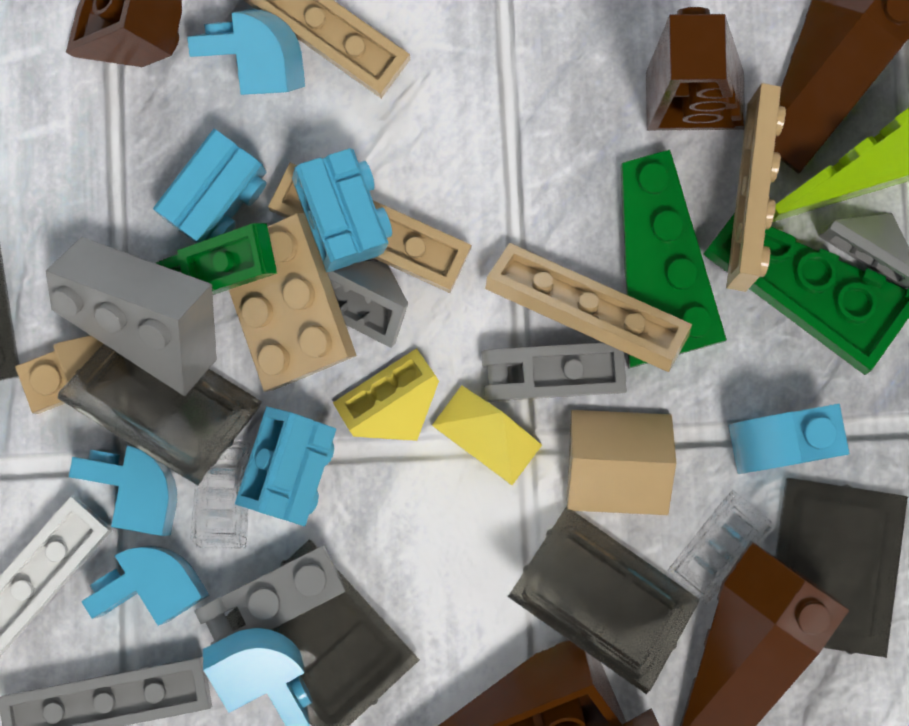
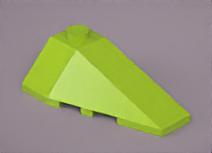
M909 108L896 116L875 137H867L841 157L834 166L826 167L779 201L775 207L773 222L908 182Z

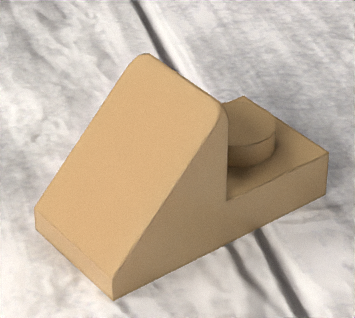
M91 335L56 343L53 345L55 351L15 366L33 414H40L130 379L122 355Z

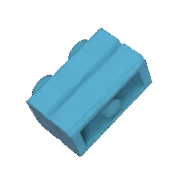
M213 129L154 206L153 210L195 243H199L234 230L236 221L232 217L243 203L251 206L259 198L267 184L262 179L267 172L257 159L238 147L219 131Z
M349 148L330 154L325 158L320 157L301 163L295 167L292 181L326 272H332L384 253L389 244L387 238L392 236V227L383 207L376 209L369 191L374 190L375 185L372 172L366 161L358 162L354 150Z
M266 406L235 505L306 526L309 514L315 510L318 504L319 494L317 488L324 467L331 461L334 454L333 439L336 428L295 413Z

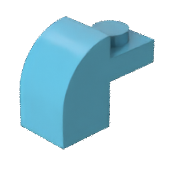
M258 9L232 13V21L204 24L205 33L187 37L190 57L236 54L241 95L284 93L305 87L302 52L298 39L289 25L275 14Z
M840 403L770 415L728 425L738 474L850 455Z
M127 446L123 465H119V454L96 450L89 451L88 459L72 457L69 472L70 478L119 486L111 527L159 536L171 535L177 506V487L170 469L159 457L147 450Z
M149 546L128 549L114 555L125 574L120 576L117 569L99 578L90 585L94 593L81 602L90 617L94 619L104 616L138 594L159 626L171 621L209 596V593L192 566L181 555L166 548Z
M251 628L235 632L203 649V671L228 713L267 693L285 726H310L307 706L312 704L313 700L300 676L304 674L301 652L289 638L269 629Z

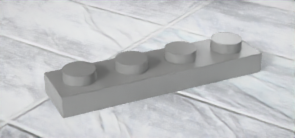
M203 656L0 697L2 726H126L207 710L212 707L208 679L203 671Z

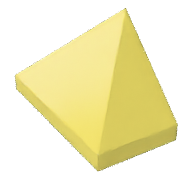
M416 348L334 401L333 404L353 437L417 441L439 380Z
M462 385L432 424L435 429L511 485L515 483L542 446L541 443L504 412Z

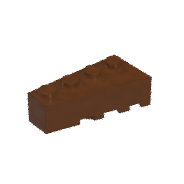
M687 7L678 10L677 14L669 15L646 71L647 131L745 129L744 71L725 14H710V10L704 7Z

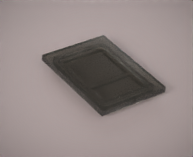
M105 344L94 353L81 369L76 371L75 375L59 391L57 397L62 402L199 486L228 447L233 445L235 438L254 416L262 403L256 397L210 369L206 371L186 396H183Z
M786 478L775 557L836 597L849 609V612L824 648L845 651L848 654L859 653L887 658L908 496L852 488L847 484L839 486Z
M567 506L553 527L546 532V538L529 564L523 567L522 575L507 596L645 694L651 691L671 652L677 647V641L700 601L699 598L573 510L567 509Z
M309 539L290 558L283 560L280 567L318 547ZM338 569V574L347 590L346 592L271 629L289 638L301 652L304 674L300 676L313 700V703L307 706L309 722L312 726H350L371 705H375L378 702V698L420 660ZM235 607L226 616L233 631L246 625L238 607Z

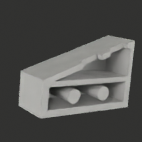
M84 237L77 240L46 270L51 310L183 396H186L217 360L212 284Z

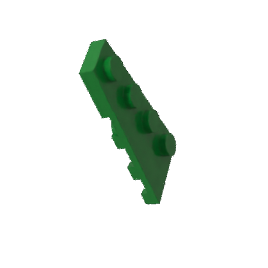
M670 149L623 162L620 169L626 295L692 324L689 337L679 355L725 342L727 340ZM628 354V369L648 364Z
M735 213L703 253L705 257L727 273ZM774 227L765 229L764 246L770 247L769 266L765 276L759 277L749 289L862 374L866 375L871 372L909 319V287L904 289L886 281V276L868 268L863 271L838 260V255L822 248L817 251L798 243L794 236Z

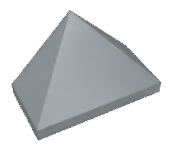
M892 213L834 220L820 234V238L875 272L886 276L888 280L904 289L909 287V246Z
M362 261L327 272L345 324L392 348L396 343L408 301L389 266L383 262Z

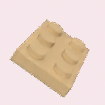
M296 213L268 226L277 274L229 290L264 392L276 390L357 356L328 273L325 270L306 216L302 213Z

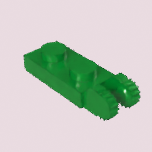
M252 223L179 249L177 250L178 254L155 263L212 284L213 295L277 274L267 223Z

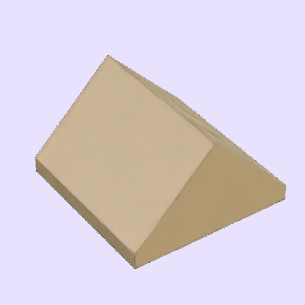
M571 410L567 511L668 515L676 469L672 415Z

